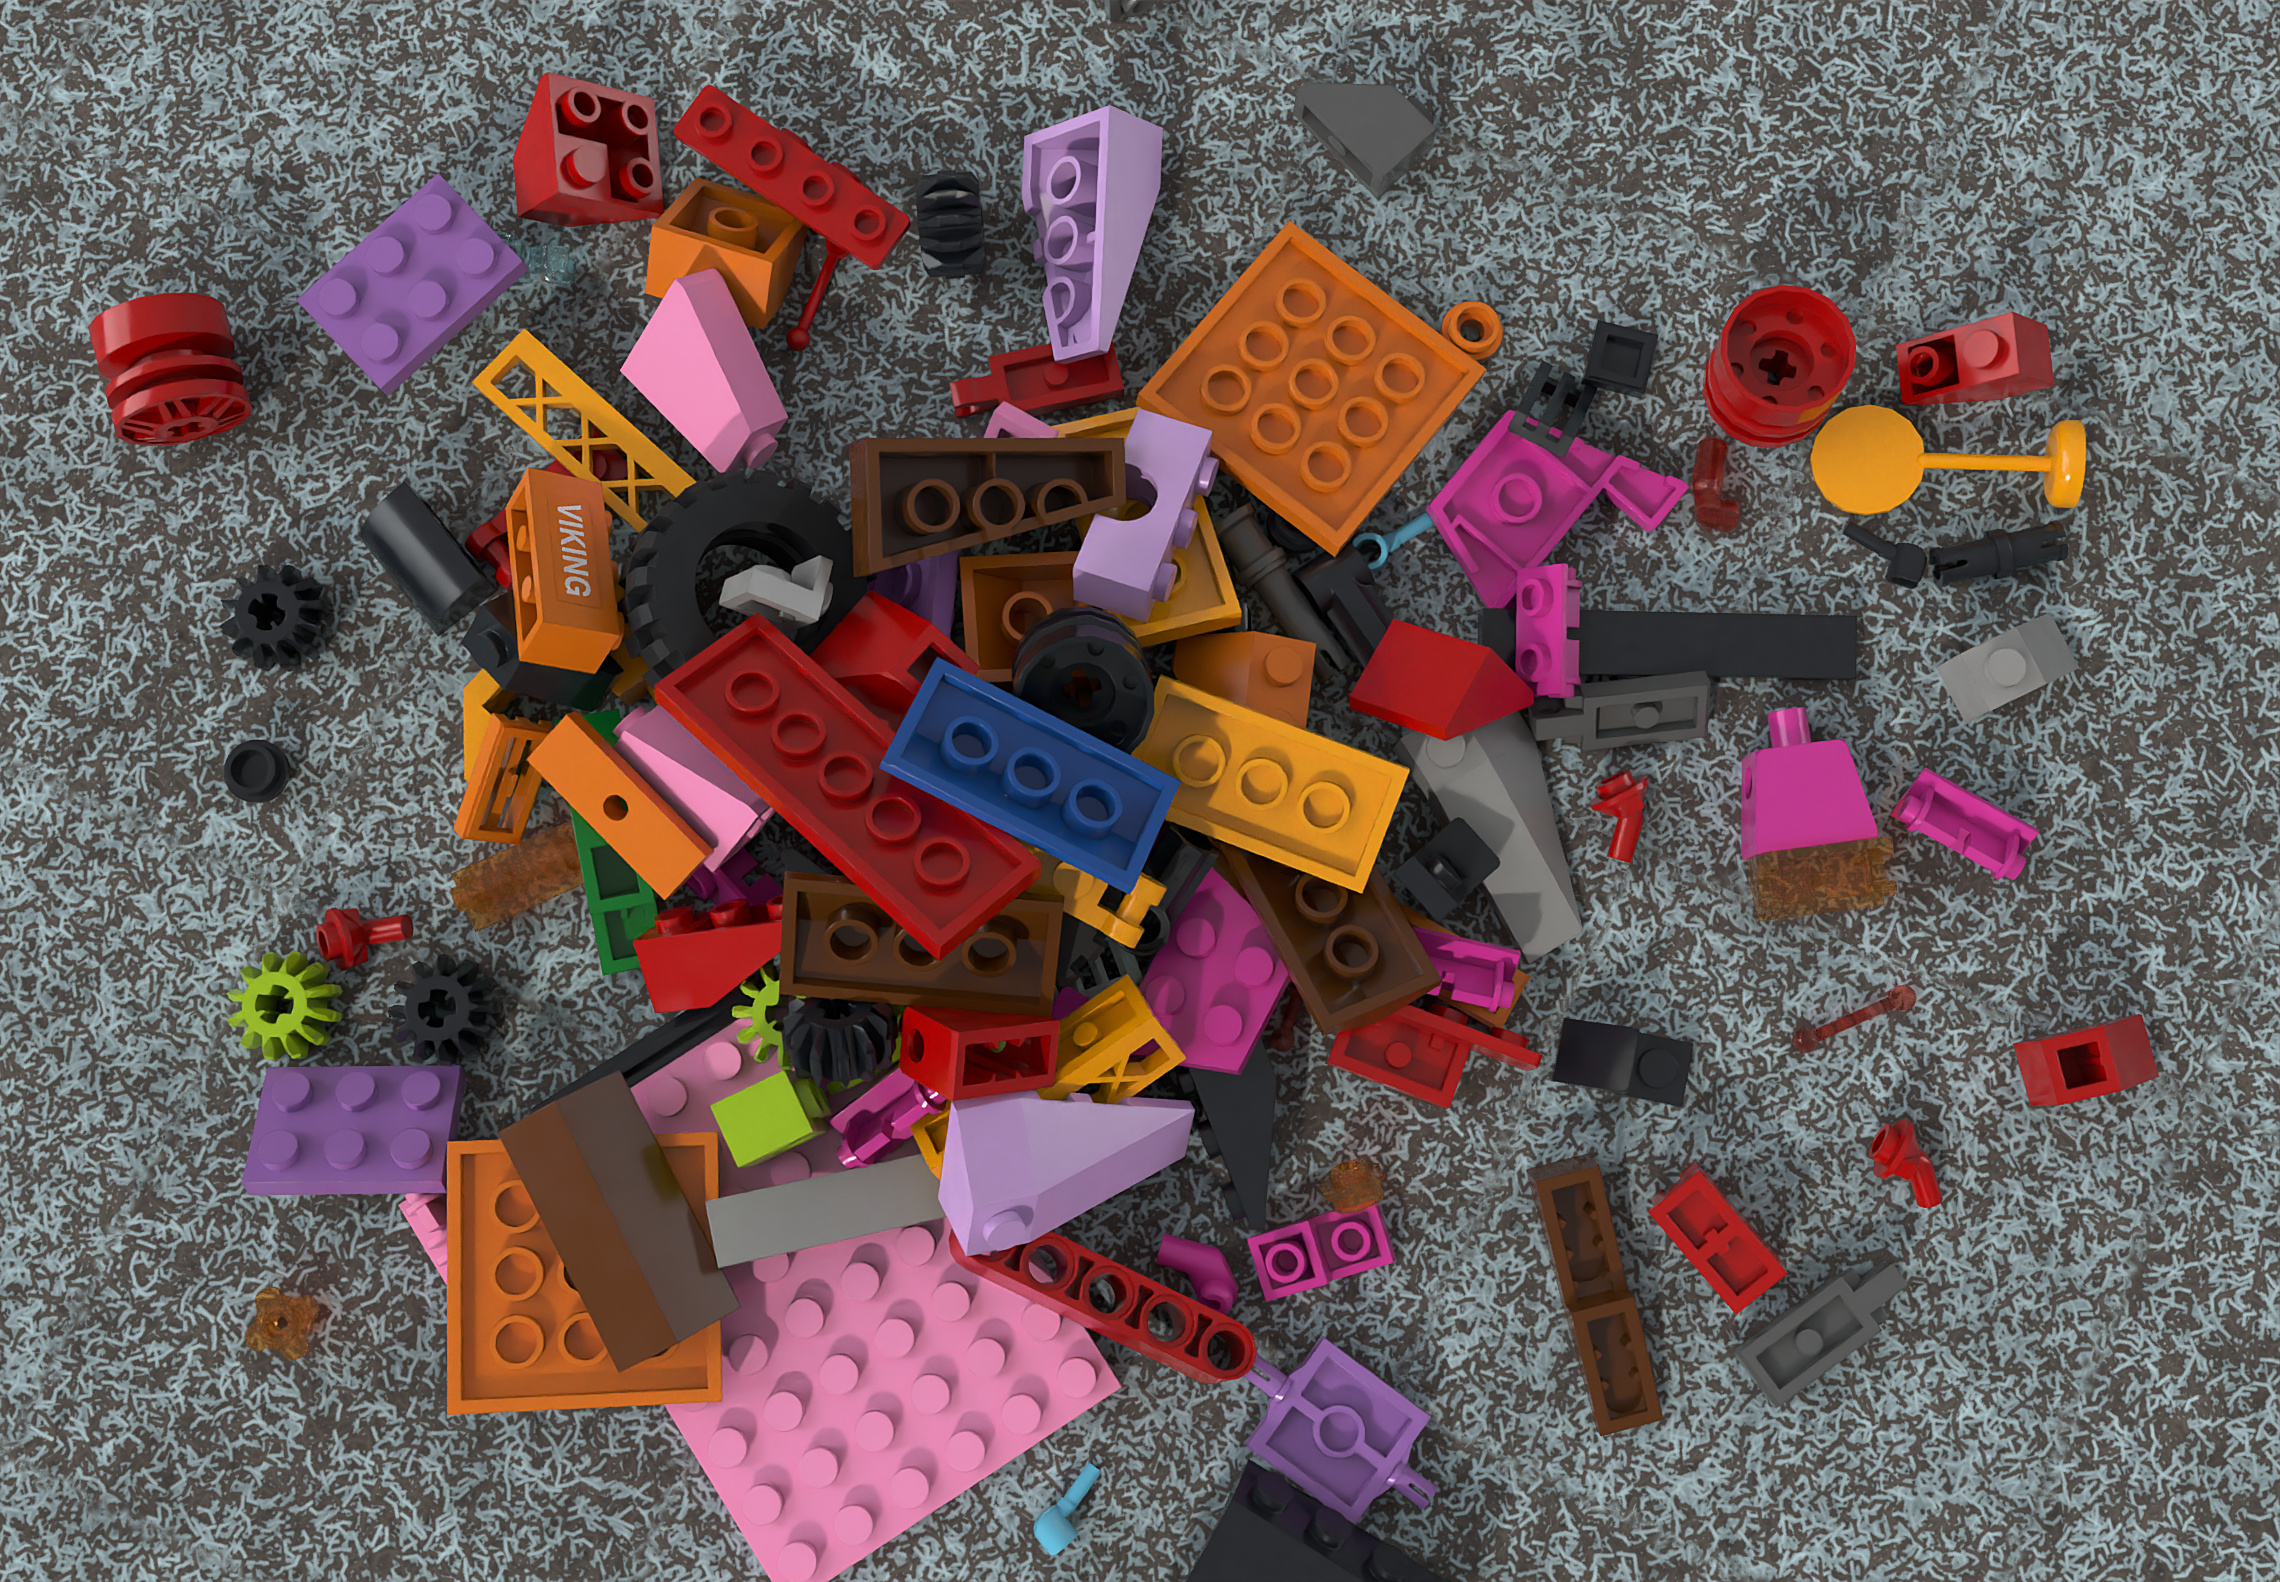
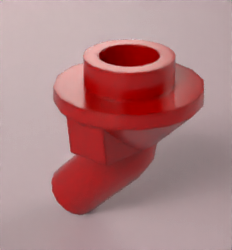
M1627 769L1615 773L1595 785L1599 795L1589 803L1592 810L1618 818L1607 857L1632 863L1643 826L1644 815L1642 809L1645 808L1643 800L1650 782L1646 775L1633 777L1630 770Z
M335 907L326 911L325 923L317 925L316 936L319 950L326 962L334 961L341 971H346L368 962V945L409 940L413 936L414 927L412 919L407 914L361 921L357 908L337 909Z
M1901 1119L1893 1127L1889 1124L1883 1125L1875 1135L1868 1152V1157L1874 1160V1176L1886 1179L1897 1175L1908 1181L1910 1179L1916 1203L1919 1207L1931 1208L1939 1205L1943 1197L1934 1166L1928 1154L1920 1149L1912 1122L1907 1119Z

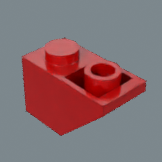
M2009 312L1896 345L1902 405L1905 406L1995 401L2054 386L2047 325L2015 312Z
M2135 1014L2013 1043L2030 1106L2064 1105L2123 1091L2159 1077L2142 1014Z

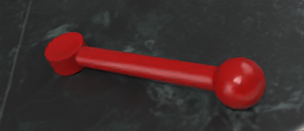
M827 239L825 242L828 254L797 327L790 329L786 335V343L794 351H802L809 346L810 334L808 331L839 260L848 256L847 252Z

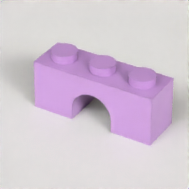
M1139 408L1125 441L1126 497L1143 503L1151 511L1145 516L1132 521H1119L1095 513L1073 566V600L1145 623L1149 619L1156 600L1166 603L1177 572V565L1171 564L1177 547L1188 548L1198 519V512L1192 510L1198 494L1209 495L1217 474L1219 459L1210 457L1211 430Z

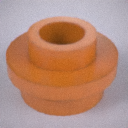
M1469 301L1457 304L1447 312L1440 327V334L1480 363L1493 356L1499 348L1503 338V327L1500 318L1490 306L1482 302ZM1467 326L1477 329L1481 340L1470 342L1461 336L1460 329Z

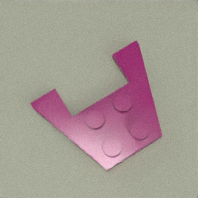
M1509 409L1502 415L1425 509L1485 608L1517 609V569L1538 567L1599 493H1602L1648 533L1656 529L1690 486L1673 476L1668 475L1664 477L1640 467L1639 462L1622 455L1613 456L1584 444L1583 439L1575 437L1565 457H1560L1510 432L1507 427L1515 411ZM1529 417L1526 419V422L1537 427L1539 421ZM1551 427L1548 433L1559 438L1562 431Z
M1165 819L1162 823V826L1158 832V835L1154 841V844L1151 848L1149 855L1151 854L1156 844L1158 843V841L1160 840V838L1169 826V823ZM1211 867L1172 926L1167 943L1157 952L1138 988L1158 1020L1187 1059L1178 1064L1179 1066L1241 1075L1291 977L1254 908ZM1069 987L1062 988L1053 1004L1052 1018L1062 1020L1091 998ZM1153 1038L1131 1053L1130 1056L1146 1058L1161 1047Z

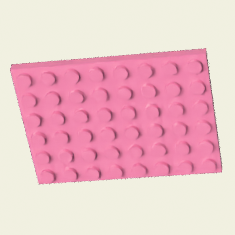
M796 996L788 998L787 1007L782 1009L776 1008V1021L783 1022V1019L787 1017L789 1012V1002L797 999ZM738 1019L630 1089L653 1134L719 1132L720 1198L849 1170L840 1161L837 1154L838 1147L842 1145L843 1135L828 1120L894 1068L874 1076V1081H863L833 1096H830L826 1086L822 1087L833 1111L832 1114L824 1117L830 1131L759 1166L738 1168L710 1105L782 1071L778 1063V1049L766 1063H759L754 1059L755 1051L762 1041V1037L752 1043H739L737 1034L742 1029L753 1025L752 1019ZM912 1135L875 1164L922 1154ZM946 1217L722 1268L741 1305V1308L722 1318L723 1400L722 1402L664 1404L771 1582H828L1120 1389L1122 1383L1087 1328L964 1269L955 1261L950 1253L948 1240L952 1226ZM996 1250L989 1251V1252H984V1253H980V1254L987 1255V1256H988V1255H993ZM1034 1250L1029 1260L1030 1272L1040 1283L1051 1284L1055 1278L1039 1252Z

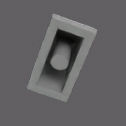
M2050 612L2012 628L1936 667L1965 723L2080 668Z

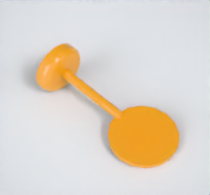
M1869 404L1847 408L1830 418L1815 437L1810 462L1813 479L1825 499L1842 511L1863 516L1887 513L1906 502L1921 483L1924 468L2043 471L2044 493L2049 504L2057 508H2075L2079 502L2084 482L2086 436L2081 420H2065L2056 423L2052 427L2048 435L2044 456L1925 453L1923 440L1908 419L1893 409Z

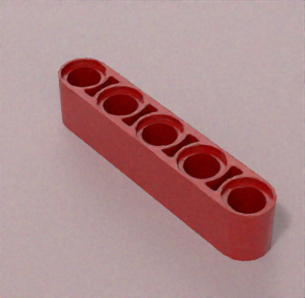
M953 1228L951 1229L948 1240L950 1253L955 1261L964 1269L1198 1382L1216 1384L1239 1379L1247 1374L1255 1363L1257 1353L1255 1339L1249 1329L1240 1322L1053 1231H1049L1029 1243L1016 1245L1006 1250H996L993 1255L975 1254L966 1256ZM1034 1250L1045 1251L1054 1259L1057 1272L1051 1284L1040 1283L1032 1276L1029 1269V1260ZM1094 1278L1105 1280L1114 1291L1115 1302L1109 1313L1097 1310L1089 1299V1287ZM1154 1306L1164 1309L1172 1319V1335L1166 1342L1154 1337L1149 1329V1313ZM1213 1335L1222 1337L1230 1347V1362L1224 1370L1215 1367L1208 1358V1342Z

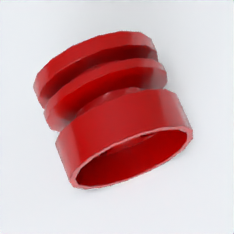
M1777 285L1756 291L1733 309L1704 368L1702 393L1713 420L1727 435L1749 446L1776 449L1802 441L1821 425L1855 368L1857 342L1847 316L1830 298L1807 287ZM1766 371L1777 374L1776 384L1778 386L1767 383L1768 373Z
M163 293L139 297L109 308L97 315L88 326L100 375L111 381L104 390L108 406L113 410L111 417L117 438L129 444L144 446L183 444L228 431L243 423L252 413L248 391L242 386L244 380L241 366L229 359L235 353V345L225 306L214 297L197 293Z

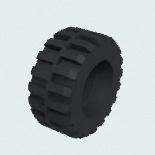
M738 470L719 473L710 483L700 480L685 488L673 501L670 500L636 537L630 547L632 556L622 566L618 585L626 590L625 596L617 603V610L622 612L624 623H629L632 633L624 640L631 659L642 655L650 670L644 673L642 677L653 690H655L654 685L719 639L709 629L699 611L695 596V574L697 566L703 557L711 550L722 545H738L757 550L775 561L783 571L790 575L795 566L819 555L833 561L829 582L833 585L830 604L818 621L798 628L793 641L805 654L810 656L868 592L867 585L877 579L876 573L854 578L852 527L846 531L836 519L842 512V509L829 497L820 504L809 498L812 486L796 478L782 487L777 485L778 476L776 472L756 470L747 479H743V475Z

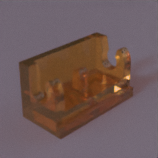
M1892 837L1763 852L1747 859L1756 921L1761 922L1884 906V899L1895 896L1897 892V882L1894 880L1888 881L1885 873V860H1890L1894 855Z

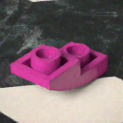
M1377 1197L1247 1238L1266 1302L1323 1286L1332 1280L1391 1264L1397 1260Z

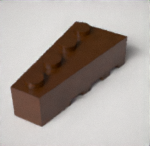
M864 438L849 445L854 578L1126 504L1124 438Z

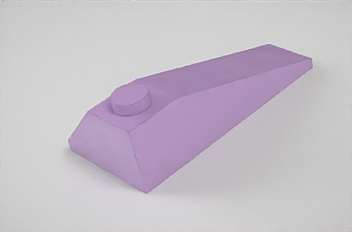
M1111 105L1024 136L1022 200L1025 213L1033 215L1035 218L1038 239L1031 245L1034 260L1044 264L1048 286L1044 291L1042 300L1054 360L1061 364L1108 353L1160 190L1163 128Z
M1036 1090L952 1101L938 1200L966 1256L993 1250H1006L1016 1245L1029 1243L1185 1157L1195 1109L1190 1101L1125 1097L1116 1104L1093 1103L1089 1094L1069 1093L1065 1101L1040 1099Z

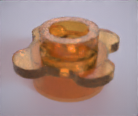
M1354 1159L1333 1167L1329 1171L1330 1178L1319 1184L1321 1192H1324L1325 1200L1332 1201L1335 1212L1346 1214L1363 1210L1382 1200L1385 1194L1381 1183L1386 1180V1175L1384 1171H1381L1379 1163L1367 1164L1365 1159Z
M274 1286L262 1289L255 1297L258 1311L254 1324L245 1332L247 1346L253 1351H262L266 1348L280 1351L288 1360L302 1358L309 1351L310 1343L308 1338L313 1332L315 1319L320 1313L317 1300L310 1295L301 1297L286 1296L282 1294L278 1287ZM280 1317H284L288 1321V1325L284 1330L277 1326V1320Z

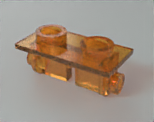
M570 822L563 823L521 842L520 845L509 847L451 873L456 886L450 889V893L460 912L467 911L475 932H478L583 885L584 881L575 834Z

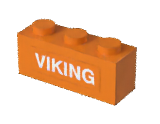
M528 467L505 507L519 661L595 674L610 650H616L619 647L625 624L623 614L617 611L615 589L618 581V565L616 561L611 560L609 538L612 531V515L609 511L605 510L602 483Z

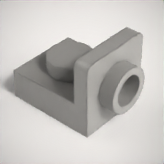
M819 555L795 566L791 575L776 567L755 565L748 570L725 579L719 605L749 617L759 612L775 627L791 632L818 621L826 612L833 594V585L829 582L833 561Z

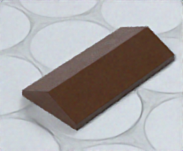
M1216 839L1322 1036L1378 1023L1440 985L1442 979L1375 862L1363 893H1359Z
M785 871L779 994L1052 1017L1064 896L1022 892L943 959L938 961L847 876Z
M621 1070L615 1071L551 1102L498 1132L619 1373L683 1341L741 1308L723 1269H718L716 1256Z

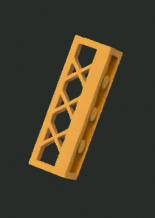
M525 328L472 381V384L576 478L602 483L604 503L638 534L648 525L639 516L638 491L661 490L671 500H674L685 488L696 483L691 476ZM519 362L535 377L536 398L508 399L495 386ZM547 389L556 397H547ZM570 408L581 418L582 439L554 440L547 432V409ZM536 410V423L523 411ZM592 427L603 438H592ZM593 450H617L627 459L628 480L600 481L593 475ZM568 451H582V464ZM638 470L648 479H638ZM613 492H628L629 506Z
M1126 974L1060 1020L1054 1087L1033 1090H1036L1040 1099L1065 1101L1069 1093L1077 1092L1088 1083H1101L1099 1091L1090 1096L1093 1103L1116 1104L1125 1097L1134 1096L1187 1058L1173 1037L1158 1020L1140 989L1130 976ZM1154 1038L1161 1048L1141 1062L1127 1063L1130 1054ZM950 1099L947 1100L946 1108L939 1114L935 1115L928 1112L909 1126L930 1171L939 1180H941L952 1102Z

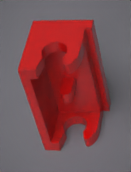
M1694 1160L1681 1171L1680 1179L1666 1191L1661 1189L1653 1196L1651 1200L1653 1206L1648 1209V1213L1737 1315L1788 1273L1782 1259L1700 1164Z

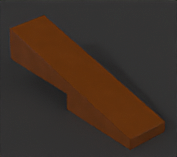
M1587 1153L1526 1169L1597 1432L1600 1436L1664 1420L1635 1296L1627 1286L1599 1164Z

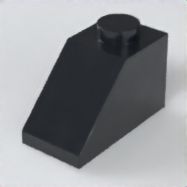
M513 590L483 604L461 642L470 652L475 662L486 670L503 690L593 712L602 706L624 672L623 668L609 653L595 674L519 661Z

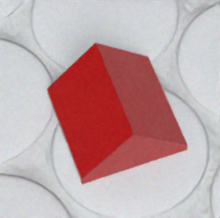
M1393 619L1349 696L1350 709L1444 741H1448L1534 703V692L1491 648Z

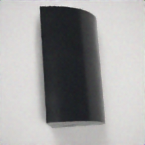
M403 482L388 494L372 510L361 528V541L438 637L498 591L423 496L407 482Z

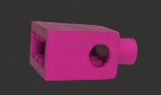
M1804 707L1768 713L1767 719L1772 748L1757 750L1742 758V859L1748 860L1859 845L1879 838L1873 814L1845 740L1834 739L1811 743L1806 708Z

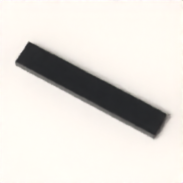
M1482 608L1478 610V644L1491 648L1515 672L1517 609ZM1580 610L1579 628H1567V639L1579 640V675L1650 677L1705 670L1708 678L1856 679L1857 616Z

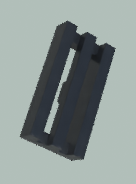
M1542 360L1507 428L1510 432L1560 457H1565L1598 388L1586 383L1581 393L1571 388L1576 378L1575 376L1564 372L1560 381L1549 377L1553 365ZM1540 391L1550 395L1551 399L1536 427L1526 422V419ZM1565 403L1573 407V410L1558 438L1548 432L1562 404Z

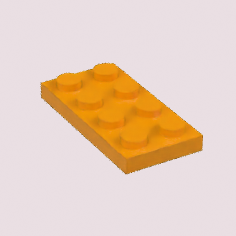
M1140 407L1051 427L1059 431L1057 438H1124V441H1126ZM1201 494L1197 495L1192 508L1193 511L1198 512V519L1191 542L1187 549L1177 547L1171 564L1177 565V572L1166 603L1155 601L1147 623L1102 609L1104 612L1114 614L1133 630L1142 648L1240 625L1242 611L1203 495ZM1126 497V504L1095 513L1119 521H1132L1145 516L1151 510L1143 503ZM1095 513L1074 518L1082 545Z
M1161 675L1154 691L1155 713L1146 738L1131 753V756L1181 781L1165 819L1356 892L1363 893L1409 774V767Z

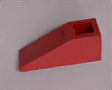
M783 894L771 898L763 905L749 906L747 899H735L716 905L709 912L694 914L692 907L683 906L667 910L655 916V925L633 941L654 1012L664 1013L711 1007L780 953Z

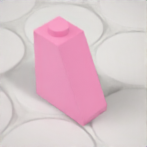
M715 268L675 279L620 371L719 473L735 471L745 466L755 469L765 463L777 449L778 442L774 438L788 419V415L723 276Z
M660 704L650 712L639 706L628 714L614 729L613 733L619 740L613 748L714 850V853L704 862L712 872L717 870L755 838L776 812Z

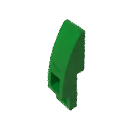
M619 709L581 715L612 747L615 746L619 738L613 731L621 722ZM562 719L554 720L555 726H557V724H558ZM620 796L621 806L628 811L626 801ZM569 804L602 974L604 976L639 969L641 966L633 941L655 925L654 917L658 915L654 890Z

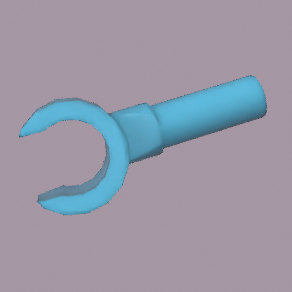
M1425 512L1383 536L1375 533H1363L1353 540L1352 545L1359 550L1363 545L1369 543L1375 544L1381 549L1379 559L1368 564L1371 573L1374 574L1386 566L1390 552L1433 526V522Z
M1091 1463L1086 1465L1065 1496L1061 1497L1057 1504L1042 1513L1034 1523V1535L1050 1555L1059 1553L1078 1535L1077 1530L1067 1519V1516L1076 1509L1102 1473Z

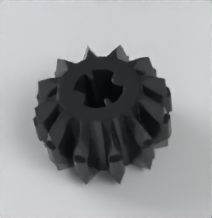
M956 170L937 171V174L921 176L916 188L919 245L924 270L930 277H946V279L965 278V275L980 274L986 264L979 180L972 172H956Z
M258 565L256 583L243 576L235 578L237 588L242 594L238 600L232 597L221 600L223 608L234 613L235 616L222 623L220 628L223 634L236 638L231 648L236 656L244 660L253 657L254 666L267 672L271 671L277 663L288 672L297 671L299 663L298 652L311 660L320 658L318 648L311 642L315 636L323 639L334 636L333 630L319 622V620L329 616L335 610L331 602L319 598L323 590V585L313 577L302 579V572L292 565H284L278 574L269 565ZM274 611L279 614H283V611L286 612L285 618L280 625L274 621L271 622V625L269 624L270 617Z
M440 954L435 961L434 970L425 962L418 961L412 965V973L417 982L416 985L400 980L394 984V990L398 994L407 997L405 1006L394 1005L387 1010L389 1017L406 1019L407 1021L397 1030L394 1037L399 1043L415 1041L413 1057L416 1059L428 1060L436 1053L439 1064L453 1065L457 1058L458 1050L468 1058H475L480 1054V1047L474 1036L475 1034L489 1039H494L498 1034V1030L493 1025L484 1022L486 1014L497 1015L502 1013L504 1009L503 1003L490 1000L484 1001L483 998L495 989L497 982L493 977L489 976L476 979L479 968L477 962L465 959L456 967L453 956ZM447 1000L456 1002V1014H449L445 1016V1019L436 1018L435 1009L437 1005L446 1004Z
M807 996L806 998L795 999L789 1002V1012L787 1017L783 1019L784 1030L781 1031L783 1050L787 1052L788 1061L794 1067L797 1078H814L818 1088L825 1087L831 1082H842L847 1089L850 1081L858 1078L868 1082L874 1081L876 1070H883L892 1066V1055L895 1049H897L896 1039L899 1037L897 1017L893 1016V1008L888 1003Z

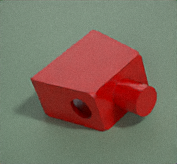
M908 1005L898 1023V1032L901 1037L899 1066L903 1074L952 1101L1054 1087L1060 1020L1045 1016ZM999 1041H1005V1047L1000 1052H995L990 1048L998 1050Z

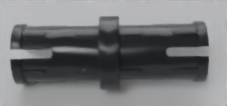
M2055 520L2050 521L2048 524L2005 533L2003 529L1986 531L1983 539L1941 548H1931L1929 552L1930 565H1942L1957 561L1956 566L1932 571L1934 582L1939 588L1948 586V584L1986 575H1992L1994 579H2002L2012 576L2014 569L2051 561H2063L2068 556V543L2051 544L2040 547V543L2067 537L2062 524Z

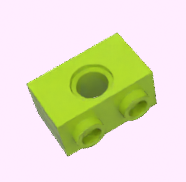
M782 1070L710 1105L738 1168L759 1166L829 1132L830 1130L824 1117L833 1113L824 1089L818 1088L815 1079L797 1078L796 1072L792 1070Z

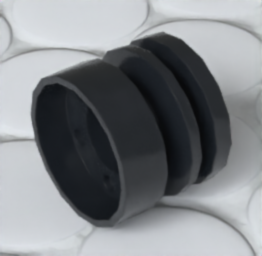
M1089 606L1061 608L1038 619L1019 640L1011 663L1013 696L1130 755L1146 738L1155 713L1153 683L1146 655L1134 631L1114 614ZM1083 669L1086 677L1089 678V685L1084 688H1077L1075 681L1072 679L1071 672Z

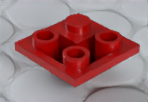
M551 72L542 75L513 156L517 217L564 227L660 218L664 213L654 98Z
M871 589L809 656L895 733L900 728L937 657L974 676L981 669L977 663L934 624Z

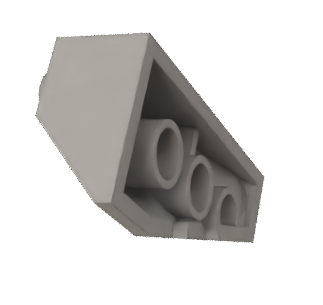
M1519 711L1448 741L1415 730L1400 738L1393 750L1402 765L1409 767L1410 778L1441 827L1445 828L1457 817L1464 819L1499 857L1500 866L1478 886L1518 950L1521 951L1527 964H1531L1581 933L1583 928L1536 741Z

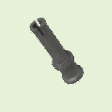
M1252 503L1245 504L1213 527L1219 545L1239 572L1236 578L1237 582L1241 587L1245 586L1247 590L1255 588L1288 637L1316 643L1313 673L1321 685L1335 675L1321 652L1328 656L1338 672L1354 661L1346 654L1303 594L1298 584L1284 567L1288 562L1286 558L1287 553L1282 546L1275 547L1253 517L1257 510Z

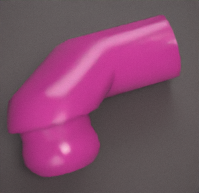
M1167 1233L1163 1234L1156 1264L1186 1272L1198 1297L1197 1302L1224 1315L1228 1313L1237 1299V1282L1224 1254L1213 1246Z

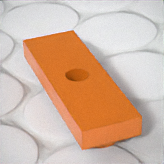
M577 711L566 714L526 759L664 900L674 895L714 853V850ZM620 796L626 801L628 811L621 806Z

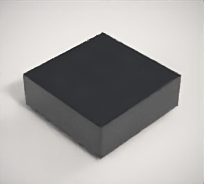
M1598 320L1594 326L1581 384L1586 385V383H1589L1599 389L1641 399L1646 390L1658 335Z

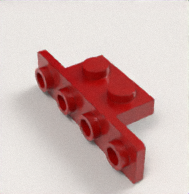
M712 85L704 86L673 129L676 138L680 142L872 270H879L911 226L908 215L864 187L862 181L847 167L835 161L831 164L813 153L811 147L797 134L786 128L778 130Z
M1408 1004L1378 1023L1337 1032L1325 1064L1438 1107L1448 1109L1451 1106L1470 1050L1525 1071L1537 1069L1542 1055L1528 1050L1527 1047L1530 1040L1515 1032L1492 1027L1491 1033L1488 1035L1467 1027L1466 1024L1469 1017L1454 1009L1432 1004L1429 1012Z

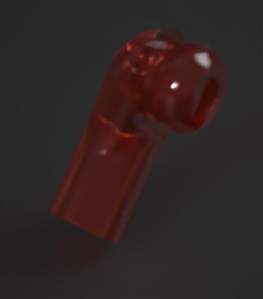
M1705 438L1697 445L1691 478L1695 517L1699 526L1709 533L1712 529L1722 533H1730L1736 527L1740 506L1735 500L1721 499L1729 446L1718 438Z

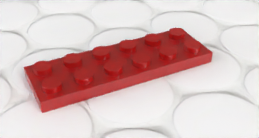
M759 612L752 615L654 685L656 701L938 961L943 959L1041 878L1042 862L1009 833L880 769L879 766L896 733Z

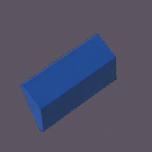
M939 657L935 659L879 766L880 769L1129 895L1136 885L1181 783L1180 780Z

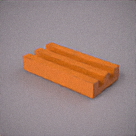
M492 713L453 827L461 839L520 845L543 780V776L526 759L556 727L551 721L539 720L538 724H534L525 717L516 716L515 720H509L504 714ZM532 740L518 779L516 770L526 741ZM515 788L502 827H497L506 799L512 796Z

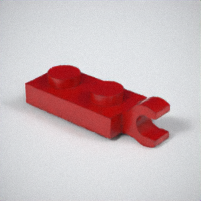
M1113 340L1111 341L1108 353L1067 364L1055 362L1051 343L989 356L991 375L967 378L949 383L956 419L984 413L992 407L999 406L1003 401L1033 417L1124 397V386Z

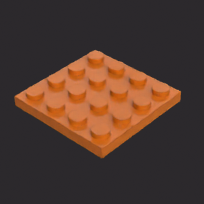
M1289 220L1138 393L1136 405L1143 410L1211 430L1210 457L1219 459L1218 468L1336 557L1480 382L1487 369Z
M719 1132L654 1134L715 1254L705 1201L720 1198ZM501 1139L447 1141V1415L722 1402V1319L619 1373Z

